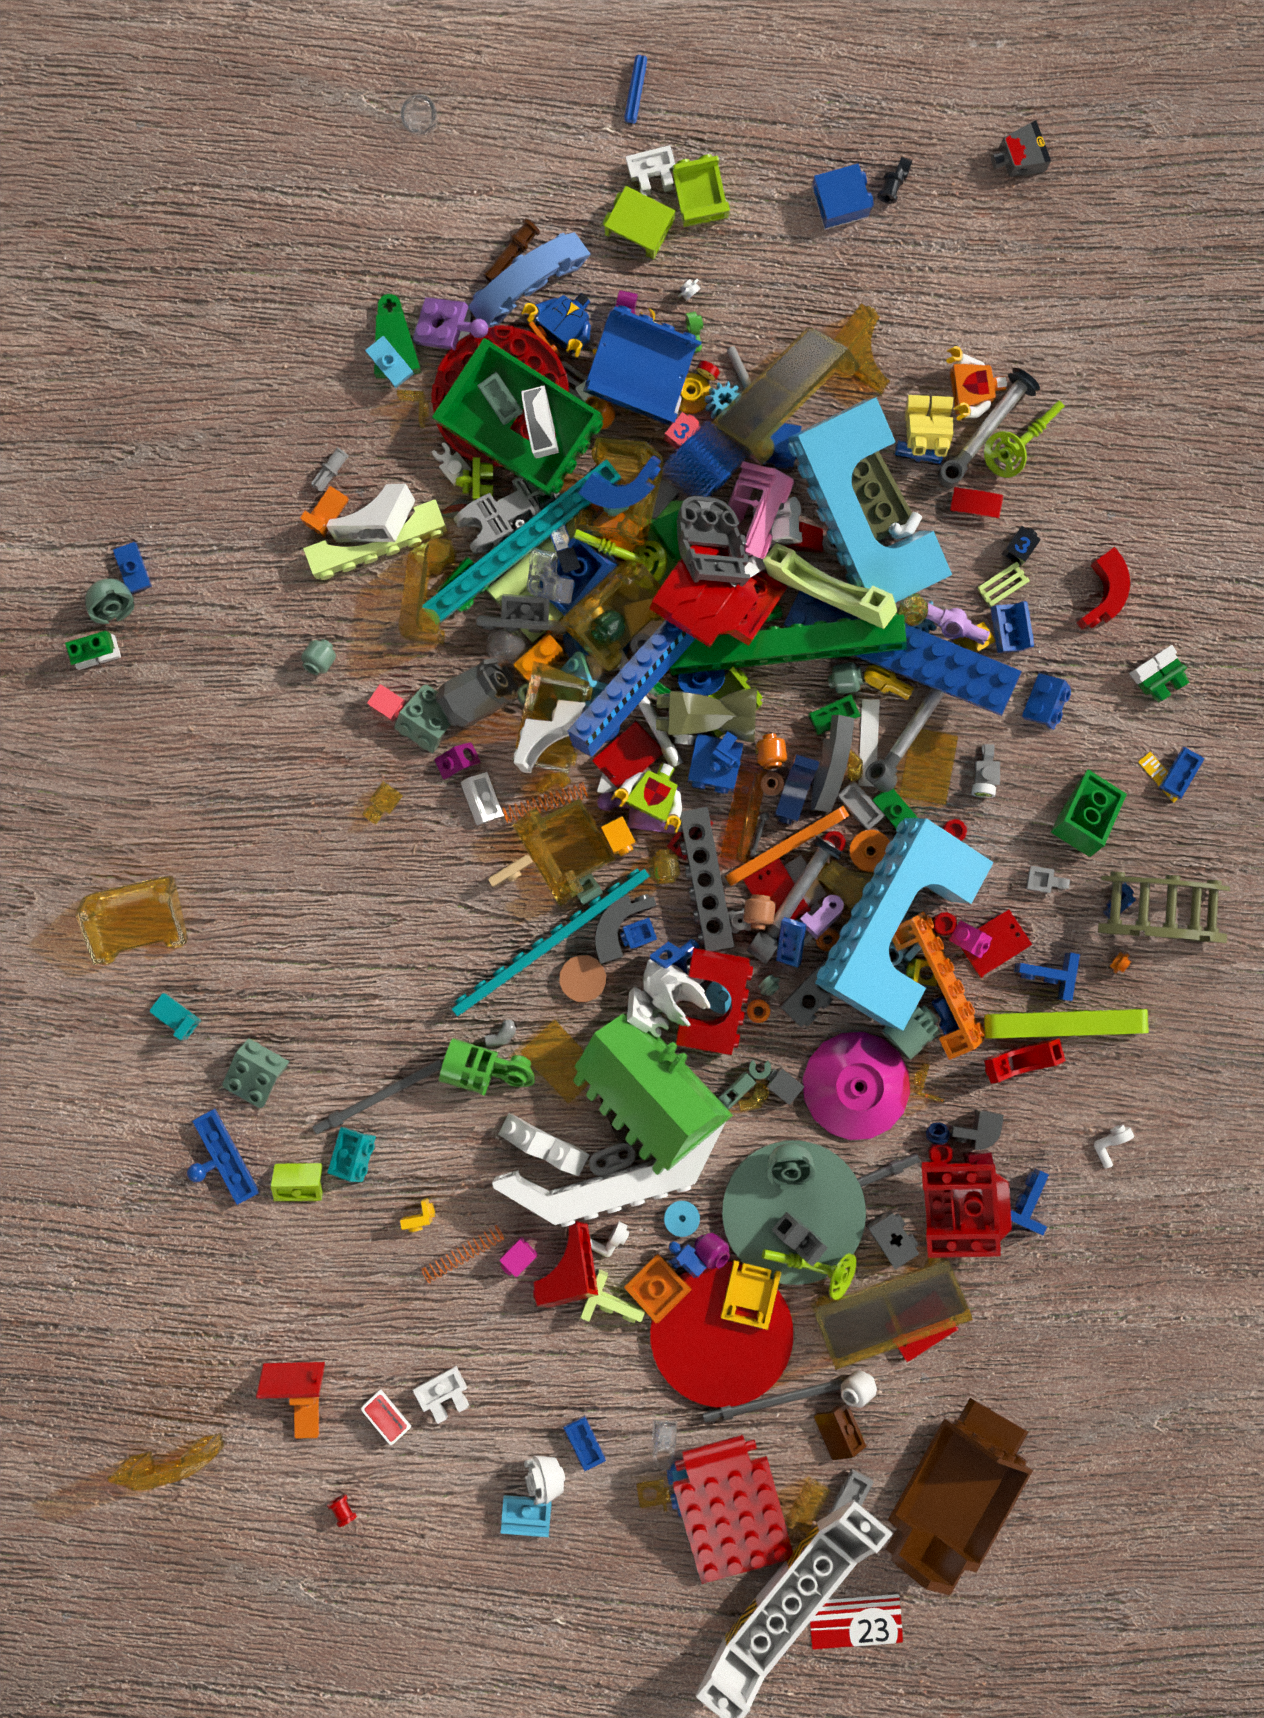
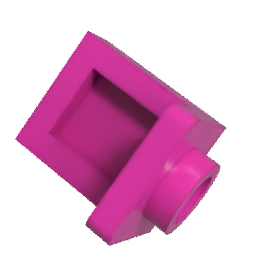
M960 920L949 941L981 958L989 949L992 937Z

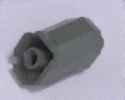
M496 658L486 659L477 666L441 685L435 699L445 712L448 722L453 726H471L514 702L518 698V694H515V692L519 689V684L511 670L507 666L501 668L497 665L500 661Z

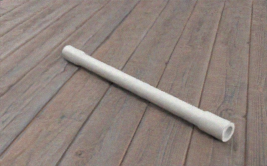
M592 596L583 603L590 617L596 623L621 671L628 663V659L611 629L596 596ZM646 695L638 705L656 737L668 765L675 767L683 763L667 733L656 730V717L658 716Z

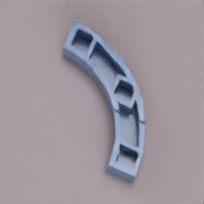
M575 232L566 235L561 233L555 239L539 246L525 256H517L512 261V265L500 273L484 289L474 294V300L468 308L476 319L484 320L488 328L499 325L517 307L514 302L521 296H530L546 285L548 282L547 278L554 274L560 277L578 270L591 254Z

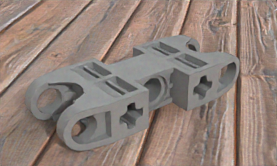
M518 477L512 481L514 491L512 494L495 502L492 495L488 493L469 503L458 512L454 518V523L458 528L465 526L480 528L481 532L477 535L478 538L471 542L469 547L474 554L485 553L493 550L513 534L512 527L515 526L517 520L525 521L537 515L541 511L537 497L546 494L525 480L523 482V479ZM554 493L556 499L563 494V493H561V494H560V493H558V494H555V493Z

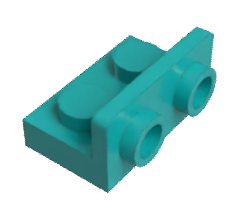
M340 1127L327 1173L349 1182H363L368 1172L370 1156L374 1151L376 1136Z

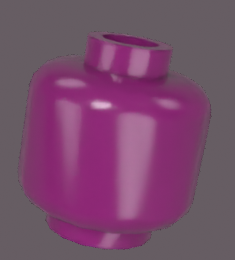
M707 1233L706 1235L699 1236L695 1241L696 1251L694 1254L707 1268H721L727 1263L730 1257L729 1246L718 1235Z

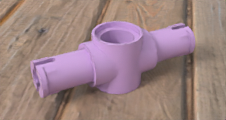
M925 601L919 613V616L937 623V626L942 628L944 636L950 639L966 637L984 645L990 634V631L971 624V621L967 619L966 613L959 608L941 610Z

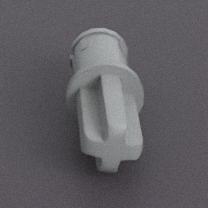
M337 447L328 461L322 463L323 467L311 482V485L316 490L322 492L331 479L338 475L337 471L349 456Z

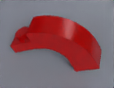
M1113 547L1090 565L1101 579L1104 592L1100 604L1076 622L1081 630L1086 626L1092 629L1102 619L1105 623L1109 622L1121 611L1127 601L1130 591V574L1124 558L1116 547Z
M1060 1038L997 1053L989 1056L987 1060H984L985 1072L989 1077L990 1084H994L1021 1073L1054 1067L1066 1060Z

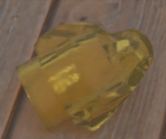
M914 593L900 602L899 614H904V620L908 625H919L927 617L928 603L919 593Z

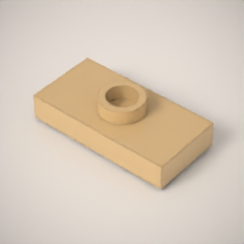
M525 855L491 876L488 880L494 888L506 880L512 882L521 877L522 874L520 872L534 864L529 855Z

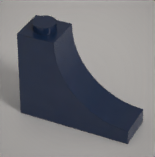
M796 755L790 762L784 787L774 816L778 817V822L791 825L792 822H798L809 787L818 769L819 761Z

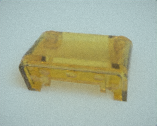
M596 438L595 445L591 451L592 459L597 466L607 459L622 478L617 483L618 485L633 482L652 456H656L661 460L658 466L661 468V471L653 481L650 478L648 480L655 488L642 500L629 506L628 510L612 517L604 512L603 507L591 503L589 510L582 509L576 515L574 529L593 536L642 546L648 536L663 474V457L644 441Z
M432 539L413 548L408 554L398 624L399 632L405 639L444 644L445 631L439 629L440 618L434 610L422 608L427 600L430 573L442 574V570L446 565L455 564L456 551L451 540Z
M631 560L623 561L562 618L560 623L604 670L609 672L620 665L622 658L620 650L652 620H660L661 622L666 620L649 609L652 600L661 586L644 564Z
M533 661L515 750L518 749L520 731L524 727L526 719L552 722V712L556 708L558 700L583 703L590 701L593 687H589V681L547 664ZM567 736L557 740L547 747L538 757L534 766L569 773L570 766H575L578 754V752H574L570 737Z
M172 876L160 877L89 894L81 900L75 913L93 965L100 963L107 965L114 962L120 951L163 941L165 946L176 949L182 947L188 940L178 890Z

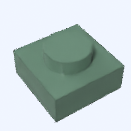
M591 873L571 885L583 905L603 893Z

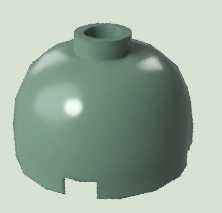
M117 579L98 580L89 587L85 596V606L91 620L100 624H109L108 620L116 618L117 622L123 620L130 615L135 606L129 588Z
M796 1143L780 1145L768 1157L767 1177L771 1184L774 1185L775 1182L780 1185V1189L793 1191L803 1189L807 1186V1182L815 1179L814 1159L811 1153L802 1145Z

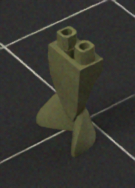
M741 689L727 694L720 700L701 694L680 691L657 695V708H669V717H656V730L668 732V735H683L718 729L724 734L727 731L740 741L755 742L757 689Z

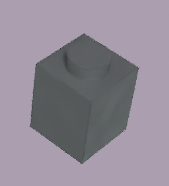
M781 1067L778 1070L774 1068L766 1078L768 1081L766 1086L789 1105L804 1088L800 1082Z

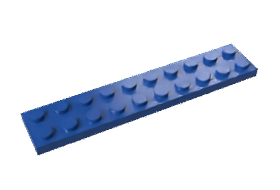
M799 590L785 620L784 627L788 628L792 624L813 625L817 621L832 623L842 618H849L851 620H859L861 618ZM906 624V650L853 655L1000 716L1003 715L1022 672Z

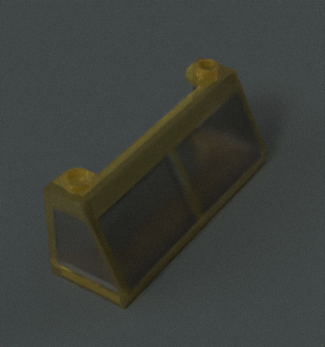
M807 327L710 425L714 427V430H717V433L721 434V437H724L725 443L729 444L727 447H732L730 450L733 449L734 452L742 454L740 460L744 458V461L763 465L774 452V443L770 437L835 372L842 378H848L861 366L847 347L813 327Z
M946 1257L928 1258V1263L923 1268L843 1296L838 1300L829 1299L828 1296L816 1299L815 1304H812L811 1307L835 1370L973 1320L949 1260Z

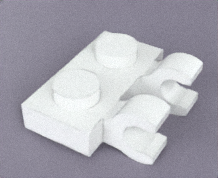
M670 145L626 156V164L631 182H639L642 194L651 196V186L648 178L661 175L664 192L673 190L671 172L675 161Z
M634 986L629 992L627 1022L645 1033L650 1031L655 1037H660L661 1029L657 1027H663L667 1030L669 1028L668 1020L662 1018V1015L658 1013L662 1011L653 1005V998L645 991H641Z
M457 1366L413 1389L423 1412L431 1409L437 1424L448 1417L441 1402L452 1397L458 1412L467 1409L469 1406L465 1395L462 1393V1391L467 1389V1386Z

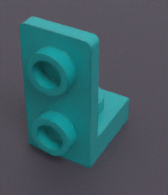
M162 993L150 1009V1013L175 1031L173 1035L179 1040H187L202 1021L166 993Z

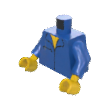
M579 293L574 301L562 295L559 298H552L535 305L526 303L521 311V314H529L528 322H532L534 317H537L535 319L536 326L540 325L546 335L565 349L566 352L571 354L575 350V357H579L580 351L590 341L591 325L589 323V315L584 311L589 305L590 300L582 293Z

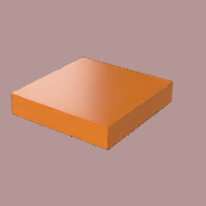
M657 1254L624 1287L655 1323H659L692 1290L660 1254Z

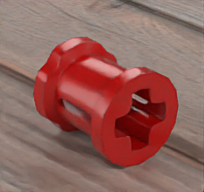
M346 1494L335 1498L327 1504L328 1509L332 1510L338 1521L336 1523L337 1527H343L357 1517V1514L352 1512L347 1502L348 1497Z

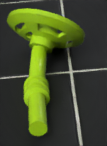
M1058 400L1040 419L1037 418L1031 424L1032 426L1028 427V431L1020 438L1008 431H1000L991 435L984 446V459L989 469L997 476L1003 478H1010L1019 474L1025 467L1027 460L1025 445L1034 437H1038L1047 428L1046 425L1065 407L1064 404ZM998 438H1000L1001 441L998 442L997 445L995 446V449L992 450V447H993L994 442H995ZM1009 438L1013 439L1015 442H1010ZM998 457L1000 462L1006 465L1005 470L995 463L994 458ZM1021 457V462L1016 469H1014L1013 466L1019 462Z
M578 529L574 534L573 538L598 548L599 552L603 550L604 554L608 552V556L615 555L629 561L630 578L640 587L655 585L666 571L667 553L665 548L656 541L643 542L632 553L616 546L615 542L611 544L610 540L606 542L605 538L599 539ZM652 546L657 550V552H654L650 549H646V547ZM659 560L658 568L654 575H652L651 570L654 567L655 561ZM638 569H642L644 573L639 572ZM635 574L645 577V580H639Z
M767 1249L762 1251V1259L784 1263L788 1267L800 1270L806 1268L828 1275V1278H830L829 1293L830 1297L834 1300L840 1299L845 1294L852 1282L856 1269V1257L851 1253L846 1254L837 1265L830 1266L816 1262L814 1266H811L799 1254L791 1252L784 1254Z

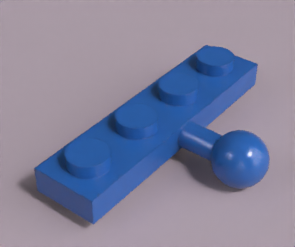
M216 1109L193 1120L192 1122L212 1159L204 1164H192L187 1170L189 1180L195 1183L201 1182L206 1177L207 1172L217 1167L237 1205L260 1193Z

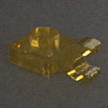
M383 781L370 798V801L374 804L367 807L362 815L373 824H377L384 811L390 815L403 795Z

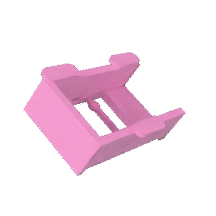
M742 461V471L739 474V479L736 482L728 505L736 514L739 524L743 520L749 504L755 508L757 507L745 538L744 551L745 554L764 559L773 539V536L769 534L781 502L785 503L788 500L794 479L777 469ZM753 488L763 490L760 502L749 499Z

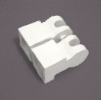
M796 497L788 498L785 503L781 502L769 533L773 536L769 548H772L776 543L789 545L802 542V533L799 532L801 506ZM754 507L753 516L755 515L757 507Z

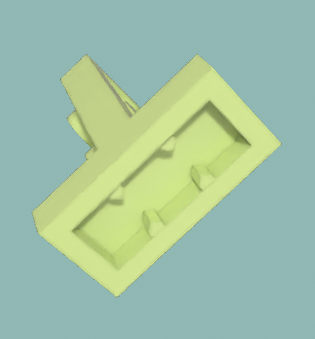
M599 1269L596 1275L598 1296L587 1298L580 1318L589 1322L595 1306L598 1304L600 1305L599 1308L607 1313L613 1314V1311L622 1314V1318L626 1321L635 1323L637 1320L641 1322L645 1314V1310L642 1307L602 1291L608 1277V1272Z

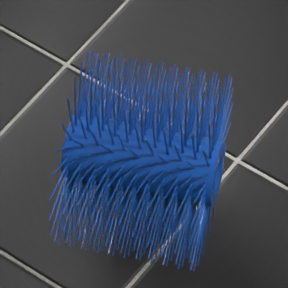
M706 429L695 431L696 434L691 435L689 438L687 436V440L679 449H676L678 450L677 454L673 456L674 458L670 461V465L674 468V471H677L675 474H678L680 479H684L681 482H684V485L690 491L696 490L698 487L700 488L692 494L710 497L731 478L732 472L735 471L734 469L742 460L735 464L734 462L737 460L735 456L738 453H733V449L729 452L723 451L725 449L722 447L724 446L723 444L717 448L716 446L719 442L716 439L714 440V437H711V434L707 433Z

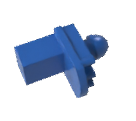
M728 731L710 757L713 760L709 766L712 772H718L721 766L729 771L732 767L739 768L741 765L739 759L728 753L737 740V737Z
M674 1241L669 1244L670 1252L675 1254L669 1260L674 1269L682 1266L693 1278H697L706 1269L707 1266L694 1254L696 1250L691 1248L689 1244L682 1247Z

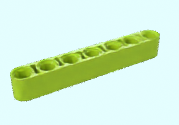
M1148 1009L985 1014V1039L1149 1033Z

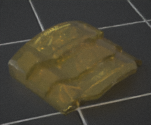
M221 1432L198 1438L180 1459L155 1465L151 1451L129 1456L107 1477L108 1482L121 1485L132 1491L157 1488L190 1477L206 1466L223 1449L224 1443Z

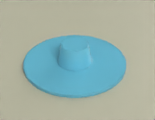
M713 981L708 986L705 996L710 1003L711 1010L719 1014H725L731 1005V996L724 986Z
M677 1201L667 1208L664 1222L670 1233L675 1236L686 1237L697 1230L700 1223V1215L692 1203Z

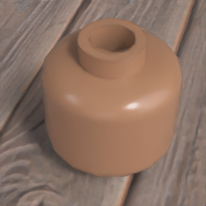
M752 895L750 899L745 901L744 921L751 924V929L765 930V926L774 923L775 903L770 900L769 896Z

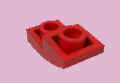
M954 487L950 511L1000 519L1004 495Z

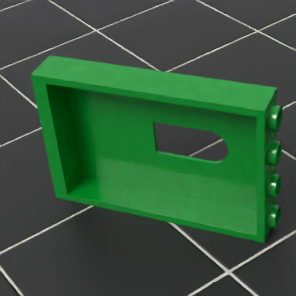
M486 338L482 340L432 416L437 424L551 498L554 493L558 494L564 485V478L567 474H571L577 465L576 460L580 454H584L590 446L589 440L593 434H598L603 426V417L599 411ZM497 372L523 410L521 391L545 386L559 453L535 458L530 441L510 429L516 418L503 425L477 385Z

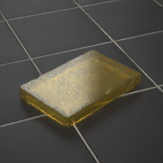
M924 729L920 730L906 753L899 791L900 797L946 805L958 736Z
M556 1020L552 1021L520 1051L568 1104L589 1085L586 1080L579 1087L574 1083L573 1079L578 1072L575 1069V1065L581 1058L584 1050Z

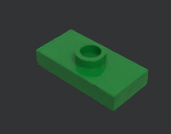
M852 695L808 714L817 736L830 731L831 715H842L854 719L861 716Z
M894 789L885 793L881 792L872 800L895 829L905 818H918Z

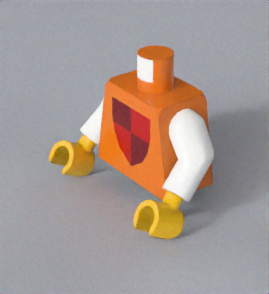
M958 346L947 349V352L952 355V357L946 359L947 363H956L953 364L949 372L954 401L953 410H955V415L960 414L956 419L960 421L963 418H978L990 408L996 397L995 392L1007 389L1006 377H993L990 365H985L983 362L963 354Z

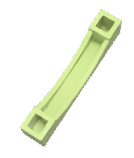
M436 499L413 507L415 510L414 514L403 525L395 542H372L360 546L339 547L328 545L326 540L303 548L313 575L316 579L326 580L333 577L334 573L338 571L348 572L355 569L357 564L363 562L369 564L378 560V557L381 555H394L400 551V548L406 546L410 548L420 545L424 539H437L443 536V532H446L447 528Z
M776 543L763 559L768 575L882 629L887 626L897 612L893 594L875 586L862 588L831 577L803 560L794 550Z

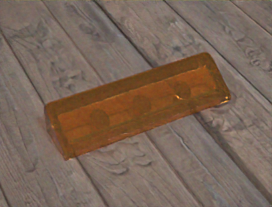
M740 766L720 853L721 858L747 863L749 860L764 793L761 788V780L767 774L762 769Z

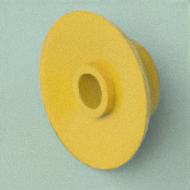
M687 373L680 394L682 396L679 406L681 412L688 414L698 413L708 405L705 402V397L710 395L709 389L711 387L704 377L695 373ZM693 389L695 393L689 394L687 390Z

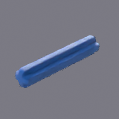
M644 55L635 56L624 116L626 123L635 124L637 121L647 66V57Z

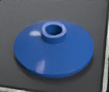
M723 669L679 674L678 684L683 692L705 696L718 691L725 680Z

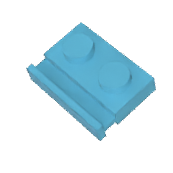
M504 1495L501 1534L549 1537L552 1501L546 1505L543 1503L534 1505V1500L536 1499L534 1497Z

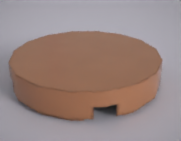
M578 955L570 958L563 965L559 983L562 991L568 998L577 1002H588L596 999L602 993L606 985V973L597 959Z

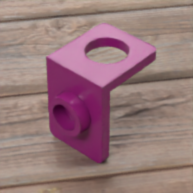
M471 742L455 746L434 759L443 779H448L459 771L478 765L481 762ZM464 749L471 753V761L465 758L463 754Z

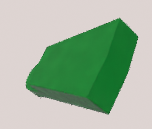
M393 294L383 295L378 301L375 342L384 336L414 374L422 373L401 302ZM387 302H392L393 305H396V307L392 308V312H388L387 308H384L388 305ZM374 363L375 377L387 378Z

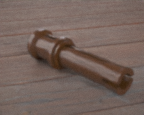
M525 218L522 221L523 225L516 234L510 236L508 246L484 274V277L489 282L507 269L521 252L527 251L531 240L535 235L538 236L541 233L538 227L530 220Z

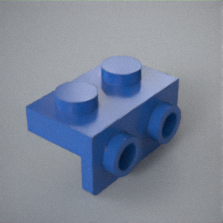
M1027 601L990 607L997 653L1021 652L1034 647V637Z
M1038 673L1022 717L1026 720L1044 724L1049 729L1054 730L1056 724H1059L1062 719V709L1065 702H1068L1071 696V687L1064 679Z

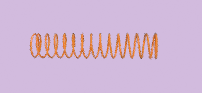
M582 782V784L579 783L581 796H580V794H579V792H578L576 786L573 785L575 798H574L573 794H572V797H573V799H574L575 802L577 801V799H576V793H575V788H576V791H577V793H578V795H579V797H580L581 800L583 799V798H582L581 787H582V789H583V791H584L586 797L588 798L583 782ZM568 786V787H567V789H568V795H569V800H568V802L571 803L570 794H569L570 788H569V786ZM563 788L561 789V790H562V796H563V802H562V799H561V797H560V795H559V793H558L557 790H556L557 803H556V801H555V799H554V797H553V800H554V802H555V804H556V806H557L558 808H559L558 796H559V798H560L562 804L565 806V801H564L563 792H564L565 796H566V793H565V791H564ZM544 794V800L546 805L545 811H547L546 799L548 801L546 794ZM538 795V801H539L540 810H539V808H538V806H537V804H536L534 798L532 797L534 812H533L531 806H530V809H531V811H532V813H533L534 815H535L534 802H535V805H536L538 811L541 813L540 801H541L542 805H543V802H542V800H541V798H540L539 795ZM526 799L527 809H528V814H527V816L529 817V816H530V814H529V808H528L529 801ZM520 801L521 810H522V815H521V813H520V811H519V809H518L516 803H514L515 811H516V817H517L516 820H518L517 810H518V812H519L521 818H524L522 806H523L524 810H525V807H524L522 801ZM509 805L508 807H509L510 818H511V821H510V822H512L511 811H510L511 806ZM502 807L505 819L508 823L509 817L506 813L505 808Z
M495 1225V1228H496V1230H497V1232H498V1234H499L500 1241L494 1236V1234L492 1233L491 1229L489 1228V1230H490V1232H491V1234H492V1236H493V1239H494L495 1244H493V1243L490 1241V1239L487 1237L486 1233L484 1232V1234H485V1236H486V1238H487V1240H488V1243H489V1247H487V1248H489V1249H490V1243L493 1244V1245H496L495 1239H496L498 1242H501V1239L504 1240V1237L502 1238L501 1235H500V1233H499L500 1229H499V1227H498L497 1225ZM478 1235V1236H479V1238H480V1240H481V1242H482L484 1251L478 1246V1244L476 1243L475 1239L473 1238V1240H474V1242H475V1244H476V1246H477V1249H478V1254H477V1255L480 1254L479 1249H480L481 1251L485 1252V1247H484V1245L486 1246V1244H485V1243L483 1242V1240L481 1239L480 1235ZM467 1241L468 1244H469V1246H470V1248H471V1250H472V1253H473L474 1250H473V1248L471 1247L469 1241ZM462 1244L468 1258V1255L470 1256V1254L466 1251L464 1245ZM456 1248V1249L458 1250L460 1256H461V1259H462V1264H461V1265H463V1259H464L465 1261H469V1258H468V1260H466V1259L462 1256V1254L460 1253L459 1249ZM451 1251V1253L453 1254V1256H454V1258H455L457 1267H458V1263H457L458 1260H457V1258L455 1257L453 1251ZM446 1254V1257L448 1258V1260H449V1262H450L451 1270L445 1265L443 1259L440 1257L441 1261H442L443 1264H444L446 1273H444V1272L441 1270V1268L439 1267L437 1261L435 1260V1263H436V1265L438 1266L439 1271H440V1276H438V1277H440V1278H441V1272L444 1273V1274H447V1269H448L449 1271H452V1265H453V1263L450 1261V1259H449V1257H448L447 1254ZM429 1263L431 1269H432L433 1272H434V1275H435V1274L437 1275V1273L434 1271L432 1265ZM424 1267V1268H421L422 1273H423L425 1279L427 1280V1278H426V1276H425L423 1270L425 1271V1273L427 1274V1276H428V1278H429V1281L427 1280V1282H428V1283H431L430 1278H431L432 1280H434V1279L429 1275V1273H428V1271H427V1269H426L425 1267Z

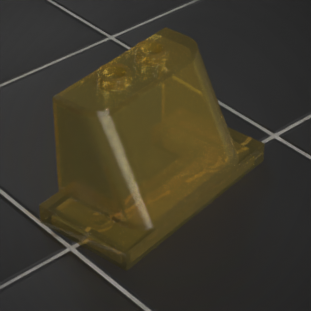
M580 798L543 818L537 808H534L513 825L559 906L566 904L584 891L579 881L615 860L607 846L606 838L600 834L593 816L587 812Z

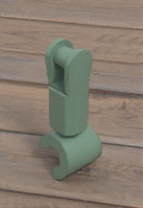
M752 1060L749 1065L750 1072L747 1073L745 1071L720 1095L719 1101L728 1110L732 1108L756 1084L755 1079H764L770 1074L771 1063L769 1060L764 1064L765 1070L763 1072L756 1070V1062ZM730 1090L738 1096L734 1101L727 1095Z

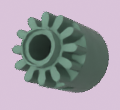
M924 1005L921 1008L916 1006L903 1031L888 1026L882 1030L889 1041L908 1060L914 1058L925 1045L930 1043L940 1033L939 1028L935 1025L938 1019Z

